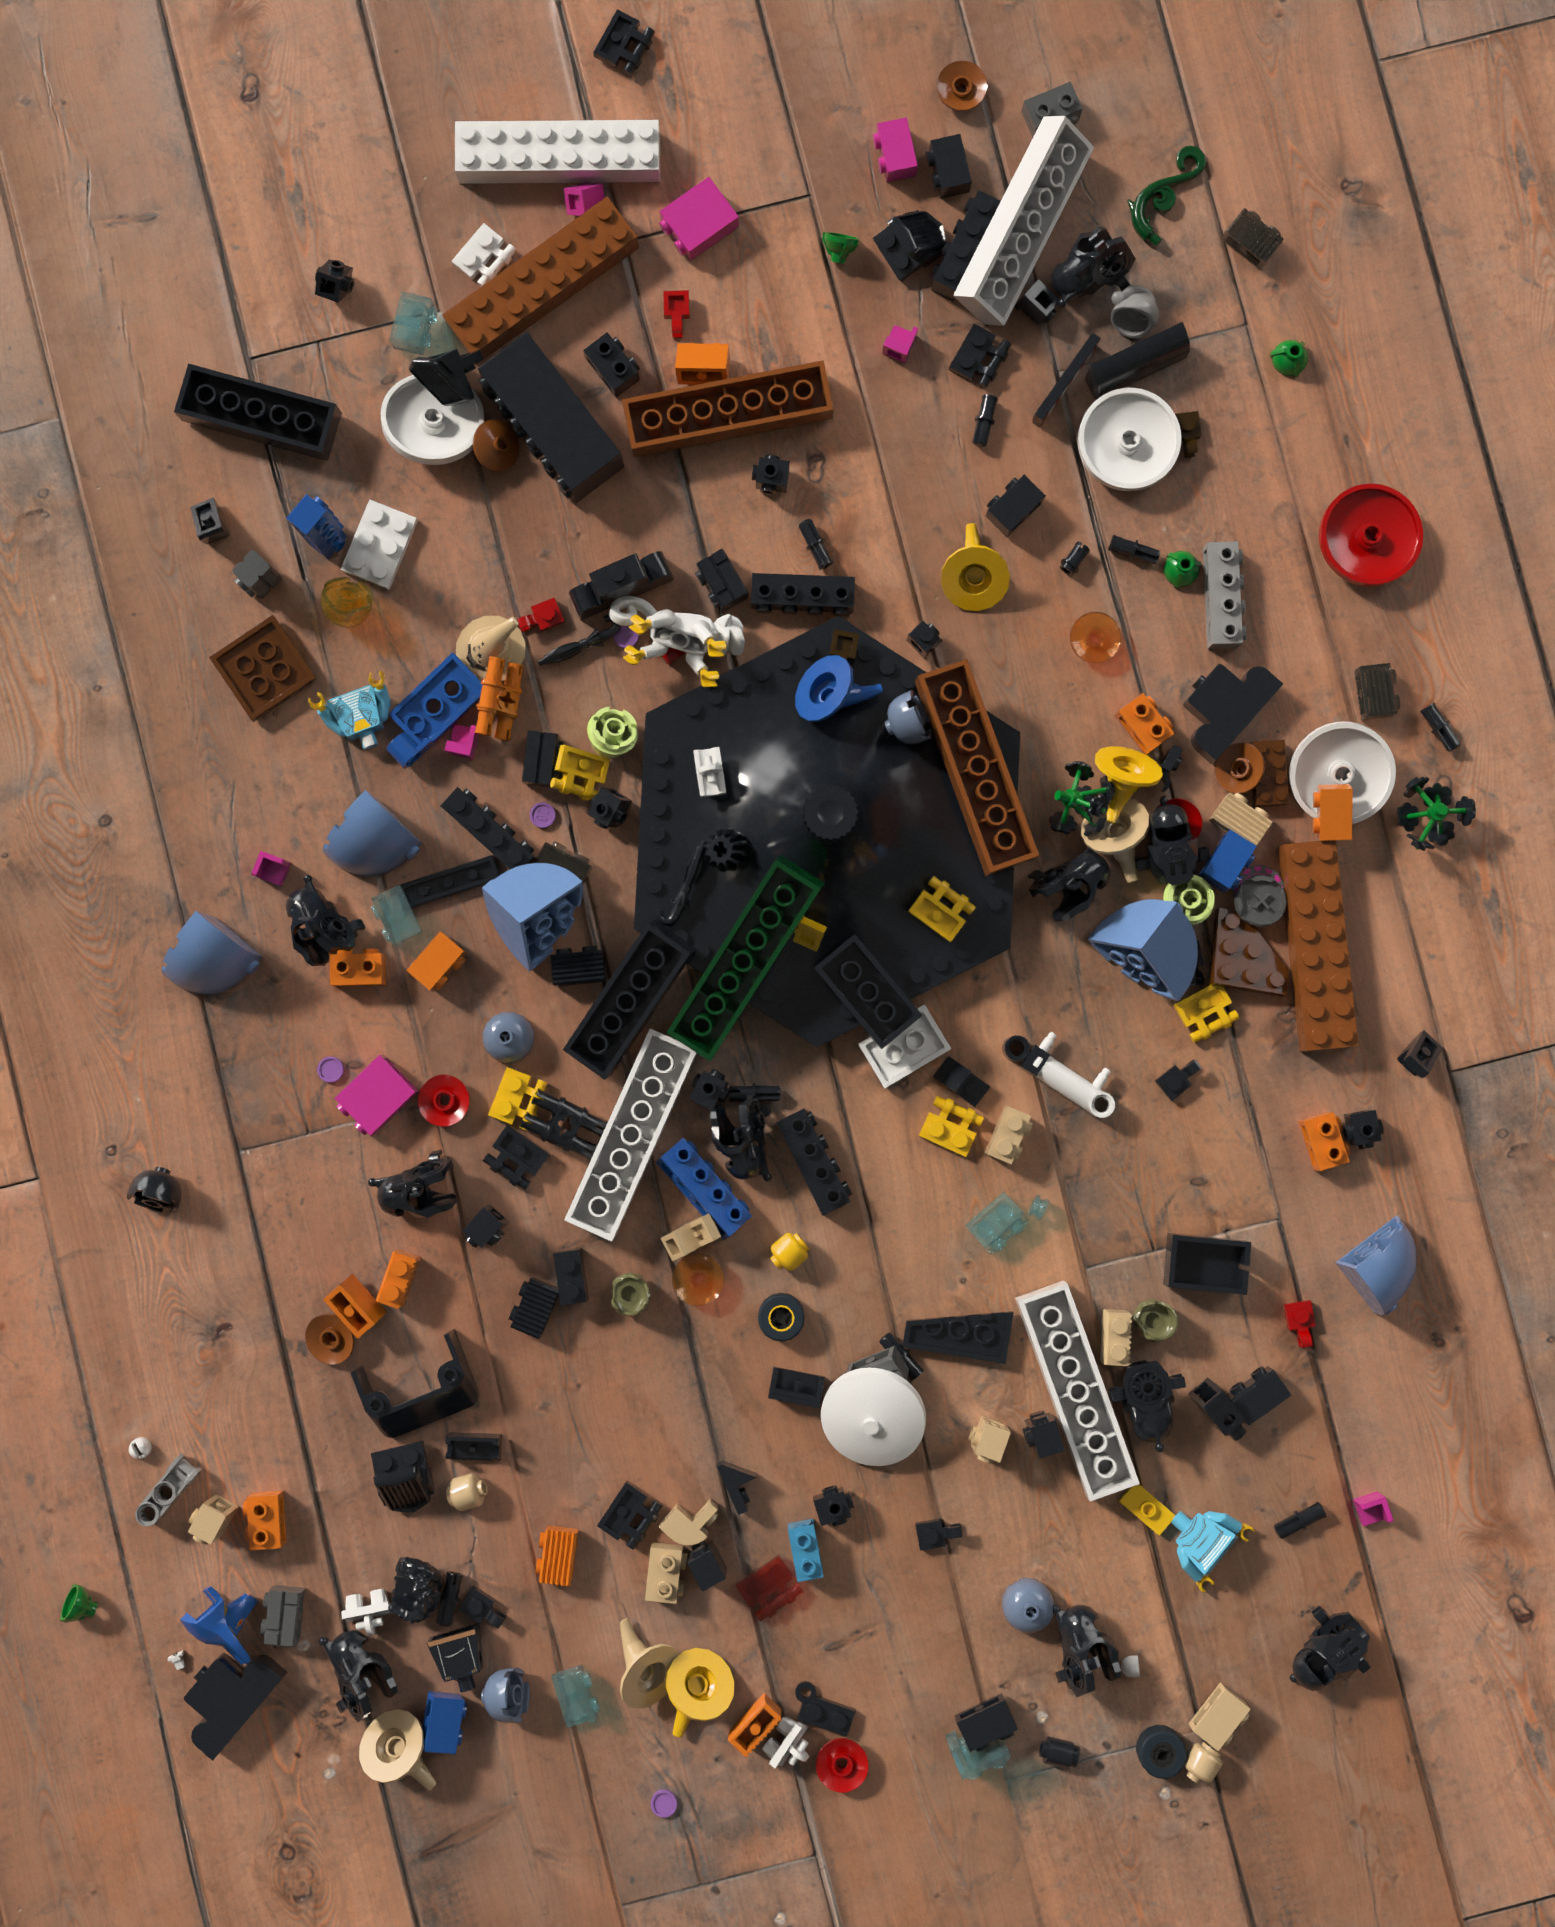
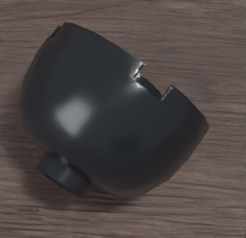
M156 1167L155 1170L139 1173L133 1179L127 1193V1199L130 1200L134 1197V1204L146 1209L162 1212V1207L171 1208L169 1213H175L178 1211L181 1202V1185L175 1177L170 1175V1170Z

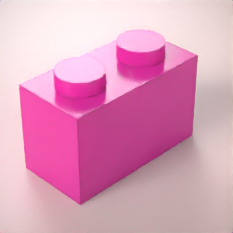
M907 117L877 123L876 133L873 134V143L875 150H880L881 158H878L880 174L885 173L886 182L915 177L917 161Z

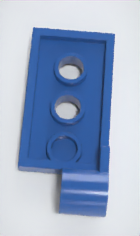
M452 652L388 714L405 732L394 738L386 750L404 769L417 761L480 700L481 681L455 653ZM451 682H457L459 685V692L454 696H449L446 692V687ZM439 700L441 703L439 712L435 714L428 711L429 702Z

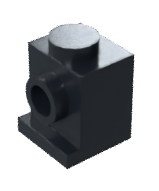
M1038 279L1014 307L1017 310L1020 308L1037 325L1042 321L1047 324L1057 313L1054 307L1060 299Z
M922 621L908 634L906 641L925 658L943 640L939 637L940 632L933 624L929 623L927 625Z

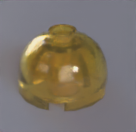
M348 577L334 578L325 583L321 593V609L325 617L331 623L340 627L349 628L362 624L370 615L372 609L373 594L371 589L359 580L358 584L349 582L350 578Z

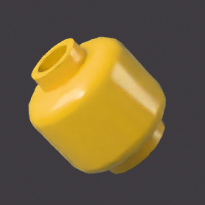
M785 1233L772 1244L771 1252L773 1256L770 1259L779 1270L784 1267L787 1271H794L808 1259L807 1251L810 1248L797 1233L794 1235L792 1233Z

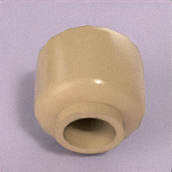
M474 1473L453 1478L446 1490L450 1506L455 1507L458 1511L480 1507L488 1493L486 1482Z
M1205 1741L1202 1744L1194 1743L1186 1755V1763L1184 1765L1188 1770L1186 1776L1197 1784L1201 1780L1205 1783L1212 1782L1223 1765L1220 1759L1222 1754Z

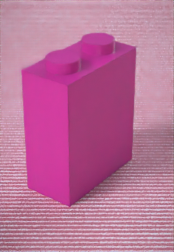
M707 177L659 211L661 219L659 225L667 236L671 234L676 241L674 246L681 256L686 255L690 261L739 227V216L710 177Z
M378 1055L334 1099L339 1103L337 1108L345 1116L351 1115L357 1121L354 1124L355 1127L362 1134L366 1135L368 1133L371 1136L376 1135L419 1091L384 1055Z

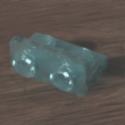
M401 885L371 898L374 903L371 906L372 912L377 920L381 919L385 927L382 929V933L388 943L392 942L393 945L399 946L403 941L422 933Z
M1003 1192L965 1226L986 1251L992 1254L993 1252L1000 1251L1013 1234L1017 1235L1022 1232L1029 1220L1009 1196Z
M579 1665L552 1674L551 1678L567 1728L590 1721V1723L596 1722L597 1713H600V1706L597 1697L592 1698L590 1687H592V1680L589 1672H584L583 1666Z

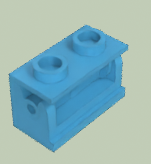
M808 1519L788 1523V1534L797 1582L822 1578L823 1568L814 1520Z

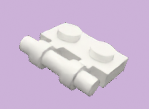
M483 223L451 262L471 280L478 273L481 274L482 277L477 281V284L481 287L497 276L505 265L508 266L512 262L511 257L517 250L511 244L504 251L501 250L500 247L504 243L503 238ZM492 256L497 258L489 268L485 266Z

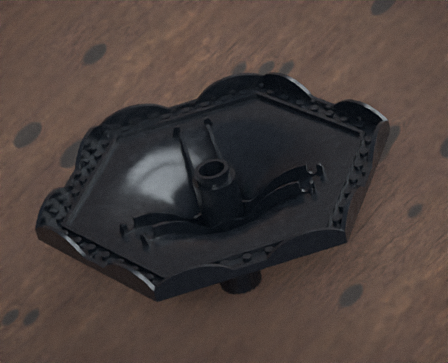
M840 616L720 675L719 679H715L717 687H703L700 685L647 712L645 716L634 930L641 933L648 922L652 920L657 921V908L663 910L664 917L670 916L674 906V902H671V900L681 891L685 868L697 846L700 845L701 840L710 844L708 836L715 835V830L717 829L725 830L726 828H732L735 832L743 834L741 841L749 843L743 848L749 854L742 856L745 864L737 866V870L734 872L728 870L726 872H719L717 868L709 866L711 859L704 858L701 873L691 886L690 893H688V908L684 907L678 922L672 926H664L697 949L687 964L702 974L706 971L774 861L782 855L825 883L804 916L827 927L821 944L816 952L794 942L793 939L796 933H793L748 1004L816 1048L860 1026L857 1020L813 969L814 966L853 934L859 938L909 1000L1011 948L1014 867L985 876L930 723L927 722L925 727L926 731L931 729L932 738L917 744L901 742L895 734L890 735L885 726V721L889 720L887 715L889 705L898 696L913 690L912 697L917 696L922 704L915 680L918 675L927 672ZM834 629L858 633L859 639L855 661L847 660L853 669V683L859 686L881 684L883 688L882 693L869 700L840 708L833 716L821 722H809L802 718L795 706V695L799 682L805 672L816 661L829 656ZM987 711L1018 795L1020 732ZM719 747L726 794L700 798L693 750ZM933 876L940 881L945 880L950 884L949 887L959 895L964 894L969 898L968 901L976 907L970 915L963 910L959 912L958 915L966 922L951 942L945 940L907 912L923 890L930 895L934 894L935 889L928 885ZM942 896L939 900L949 909H952L954 903L945 896Z

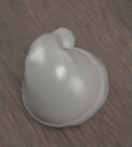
M1131 285L1122 292L1113 293L1111 300L1115 307L1111 312V322L1120 334L1129 338H1141L1157 325L1160 312L1156 298L1150 290L1140 285Z

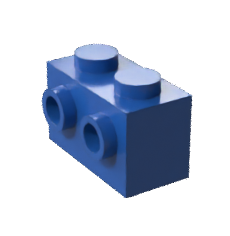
M1230 829L1224 834L1198 876L1222 893H1225L1230 888L1234 890L1242 879V876L1239 874L1243 867L1248 868L1253 862L1255 855L1252 853L1257 846Z
M428 1691L422 1726L424 1731V1752L456 1754L457 1746H460L462 1742L461 1719L465 1718L467 1712V1704L460 1694Z

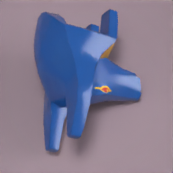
M213 1587L205 1588L202 1592L213 1605L196 1620L186 1612L180 1619L181 1623L197 1640L209 1645L222 1646L241 1665L244 1663L248 1664L251 1658L236 1637L245 1619L258 1601L251 1594L247 1595L244 1593L237 1599L225 1604L224 1599Z

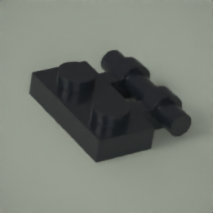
M617 9L597 44L593 55L614 68H617L620 60L626 62L623 73L627 76H632L634 70L638 69L641 65V57L645 50H649L652 45L651 39L655 31L650 27H646L644 33L637 31L640 26L639 20ZM631 41L637 43L632 53L627 51Z
M974 323L950 364L949 370L971 382L976 373L981 376L978 385L986 389L990 381L995 380L997 376L996 371L1001 362H1005L1008 357L1011 343L1003 339L999 347H995L992 343L996 335ZM986 354L993 357L988 366L981 364Z
M506 1125L492 1146L500 1154L495 1158L488 1153L483 1162L489 1165L490 1170L494 1173L499 1172L509 1179V1183L514 1187L518 1185L523 1190H526L531 1182L524 1178L523 1175L528 1171L536 1176L550 1154L509 1125ZM507 1157L519 1165L516 1171L504 1164Z
M626 1481L597 1524V1527L618 1541L625 1532L630 1536L626 1545L634 1550L638 1543H642L645 1539V1532L651 1523H655L659 1518L658 1513L663 1505L659 1501L654 1500L650 1508L645 1506L643 1503L647 1499L648 1494ZM638 1512L644 1517L638 1526L634 1527L630 1523Z

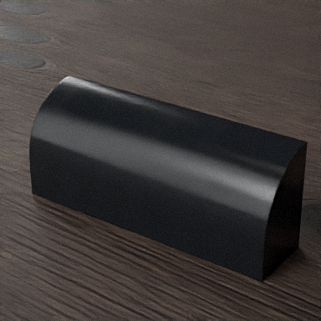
M1183 322L1090 365L1085 381L1095 401L1110 391L1124 388L1187 358L1190 352V342Z

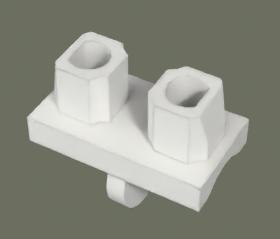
M720 748L693 750L700 798L726 794Z
M385 1589L371 1591L372 1605L364 1607L361 1594L346 1596V1610L341 1611L342 1619H347V1622L364 1619V1621L356 1623L357 1631L365 1629L368 1636L374 1635L375 1627L383 1625V1618L374 1619L373 1617L393 1613L388 1610V1606L392 1603L389 1602Z
M783 1717L776 1728L786 1737L783 1743H779L772 1737L762 1748L771 1759L769 1764L774 1768H777L778 1765L783 1766L790 1754L792 1755L788 1763L794 1766L798 1759L806 1762L809 1755L804 1750L809 1743L804 1739L798 1745L797 1743L809 1726L803 1721L797 1723L788 1717Z

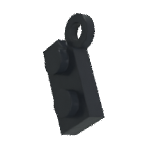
M800 1682L795 1689L796 1698L802 1703L797 1720L847 1737L855 1714V1708L817 1696L815 1686L811 1682ZM808 1688L811 1693L809 1696L804 1697L801 1695V1690Z

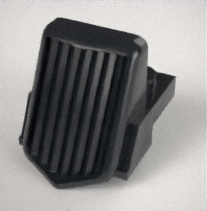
M919 210L892 217L888 221L889 226L873 237L874 242L901 282L919 268H925L939 258L943 247L946 245L943 224L928 212Z
M454 349L430 357H417L411 361L409 371L442 405L454 406L474 399V394L465 373L476 369L475 364L484 359L480 350L460 355L458 349Z
M424 1441L371 1453L375 1475L373 1477L374 1484L384 1506L395 1512L414 1513L430 1502L431 1495L435 1494L431 1468L428 1467Z

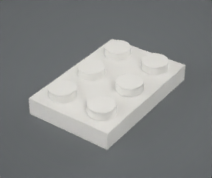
M369 499L340 570L390 590L418 519Z
M926 1005L918 1008L922 1016L883 1049H880L871 1037L858 1044L884 1089L951 1049Z

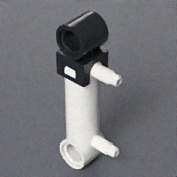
M1050 1032L1039 1047L1032 1045L1030 1048L1028 1040L1020 1035L1011 1036L1004 1041L1002 1052L1008 1060L1022 1061L1018 1067L1033 1077L1038 1078L1089 1112L1092 1116L1105 1118L1113 1113L1115 1109L1113 1097L1101 1090L1108 1080L1111 1071L1104 1068L1092 1084L1051 1057L1048 1051L1057 1037L1055 1033ZM1013 1041L1019 1042L1023 1047L1022 1053L1018 1056L1013 1055L1009 1050L1010 1044ZM1099 1097L1106 1101V1109L1102 1112H1098L1094 1107V1102Z

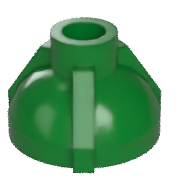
M823 232L822 235L828 255H831L830 261L845 264L848 255L856 250L860 239L857 237L839 233Z
M1285 340L1278 344L1270 354L1274 368L1282 375L1298 377L1308 363V352L1304 346L1305 343L1303 341ZM1290 350H1296L1298 355H1292Z
M1177 551L1174 553L1170 552L1166 556L1167 559L1164 563L1163 571L1165 578L1174 585V588L1178 589L1179 587L1189 586L1197 579L1202 563L1192 553ZM1182 561L1187 562L1188 565H1189V568H1187V569L1183 568V567L1181 566V562H1182Z
M72 1585L64 1601L60 1621L68 1623L84 1619L85 1616L89 1618L94 1616L98 1604L91 1601L92 1598L81 1585Z

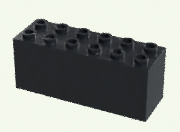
M528 332L524 333L478 368L481 376L478 381L482 385L484 393L490 400L494 399L498 406V411L505 420L509 419L518 437L521 440L526 438L525 442L529 446V451L536 460L541 458L540 461L544 465L543 468L552 480L555 477L557 478L556 481L559 489L567 500L572 498L575 503H578L624 468L621 452Z

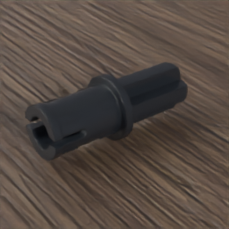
M990 394L982 396L979 415L975 417L977 423L972 440L975 446L985 447L987 445L991 425L995 423L993 417L998 402L996 396Z
M812 519L802 521L799 524V529L808 545L806 549L811 551L819 570L829 567L834 562L824 545L825 539H821Z
M1114 534L1108 548L1109 551L1129 556L1130 560L1135 558L1150 564H1156L1160 556V551L1139 544L1138 540L1134 542Z
M1435 702L1420 711L1433 731L1431 733L1435 732L1448 752L1460 746V741L1448 725L1450 721L1445 720Z
M755 1083L752 1086L729 1085V1102L746 1101V1096L756 1094L759 1101H779L781 1097L779 1086H755Z
M889 1332L880 1339L879 1342L884 1349L892 1346L897 1347L901 1358L909 1369L908 1377L911 1381L924 1371L909 1354L910 1350H905L892 1333Z
M1316 1502L1300 1512L1294 1511V1515L1276 1523L1274 1530L1278 1537L1283 1539L1300 1529L1307 1530V1526L1327 1516L1321 1504Z
M447 1571L436 1620L437 1624L441 1626H451L456 1603L460 1602L458 1595L464 1576L461 1573L456 1572L455 1575L453 1571Z

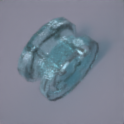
M1037 1194L1030 1205L1027 1215H1035L1036 1219L1040 1221L1047 1209L1049 1200H1042L1040 1195Z

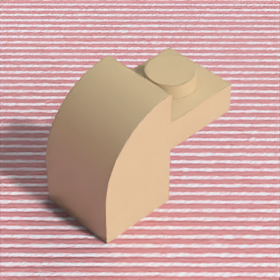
M706 1214L663 1236L661 1240L670 1258L674 1261L720 1238L721 1235L716 1222L711 1218L710 1214Z
M710 1498L697 1514L692 1517L677 1503L660 1522L659 1528L676 1543L682 1545L698 1544L708 1537V1531L703 1525L710 1526L718 1517L716 1513L718 1504Z

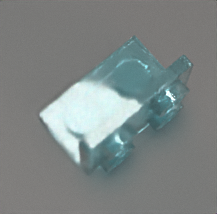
M955 1731L945 1735L949 1750L962 1780L967 1778L969 1780L976 1779L983 1774L984 1770L991 1767L993 1769L1000 1768L1007 1764V1760L1011 1759L1005 1740H998L990 1744L983 1751L969 1753L963 1737L958 1739Z

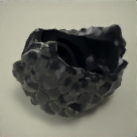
M401 1557L395 1569L397 1575L394 1577L396 1582L395 1588L392 1590L394 1596L391 1599L392 1604L388 1606V1610L393 1612V1615L403 1618L404 1621H410L411 1624L419 1623L428 1618L438 1607L441 1598L440 1590L443 1584L440 1571L429 1562Z

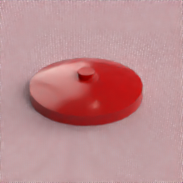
M1361 484L1339 494L1327 507L1319 526V545L1329 567L1344 580L1359 586H1382L1399 579L1414 565L1423 545V526L1418 511L1402 493L1381 484Z

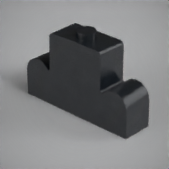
M662 551L651 553L639 560L637 553L591 572L589 574L591 581L574 587L569 591V595L582 621L609 609L612 602L620 597L639 596L673 581L674 578Z
M1218 664L1207 677L1201 675L1192 685L1195 690L1183 703V706L1204 724L1196 729L1191 736V745L1194 750L1210 764L1215 762L1279 690L1283 683L1270 671L1261 666L1251 668L1243 675L1241 680L1222 664Z
M222 1653L209 1668L204 1665L194 1676L197 1682L184 1696V1701L204 1717L192 1731L191 1738L193 1744L213 1761L287 1674V1671L271 1657L262 1654L253 1658L245 1669L226 1653Z

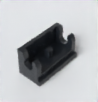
M773 1367L768 1398L820 1408L825 1377Z
M450 1432L445 1439V1444L447 1445L445 1458L500 1461L502 1434Z

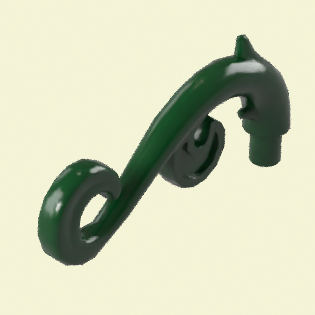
M1185 146L1176 155V166L1179 171L1185 170L1184 161L1188 158L1195 160L1197 163L1193 171L1159 179L1144 188L1134 202L1130 199L1127 200L1135 232L1142 240H1148L1155 247L1161 242L1162 238L1150 226V217L1145 218L1146 204L1152 196L1159 194L1162 196V199L1156 197L1153 199L1154 209L1159 213H1167L1173 208L1176 195L1170 187L1197 177L1205 169L1206 157L1198 147Z

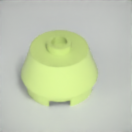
M610 707L602 708L588 722L587 733L591 746L602 757H619L631 750L638 739L637 723L634 717L624 709L621 712L610 709Z
M1193 874V878L1189 883L1178 885L1168 883L1164 891L1163 900L1175 901L1183 908V913L1191 925H1195L1206 920L1211 914L1214 907V892L1207 881Z

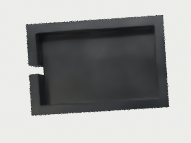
M1167 1233L1163 1285L1170 1288L1247 1295L1249 1271L1238 1267L1239 1264L1250 1265L1251 1242L1238 1239Z

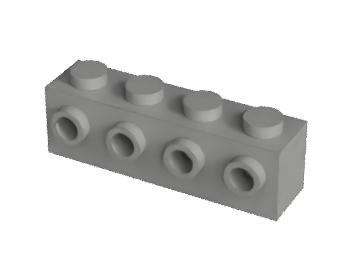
M1238 541L1207 542L1203 547L1207 649L1238 648L1246 640V626L1242 625V615L1245 614V601L1241 600L1240 591L1244 588V576L1240 574L1239 565H1242L1243 552L1242 549L1238 548Z

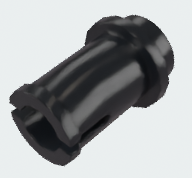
M1076 542L1066 559L1061 560L1060 569L1069 576L1079 571V565L1090 552V549L1085 544L1082 548L1080 547L1082 545L1081 542Z

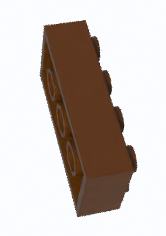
M1285 740L1252 741L1250 744L1262 753L1265 762L1263 777L1259 784L1252 789L1254 807L1284 806L1289 804Z

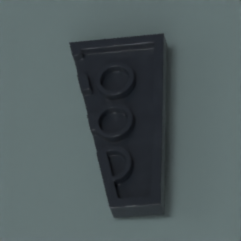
M1014 1312L906 1320L902 1347L1006 1364Z

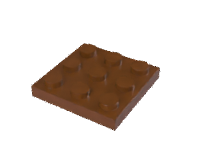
M271 615L209 657L253 722L317 680L274 615Z

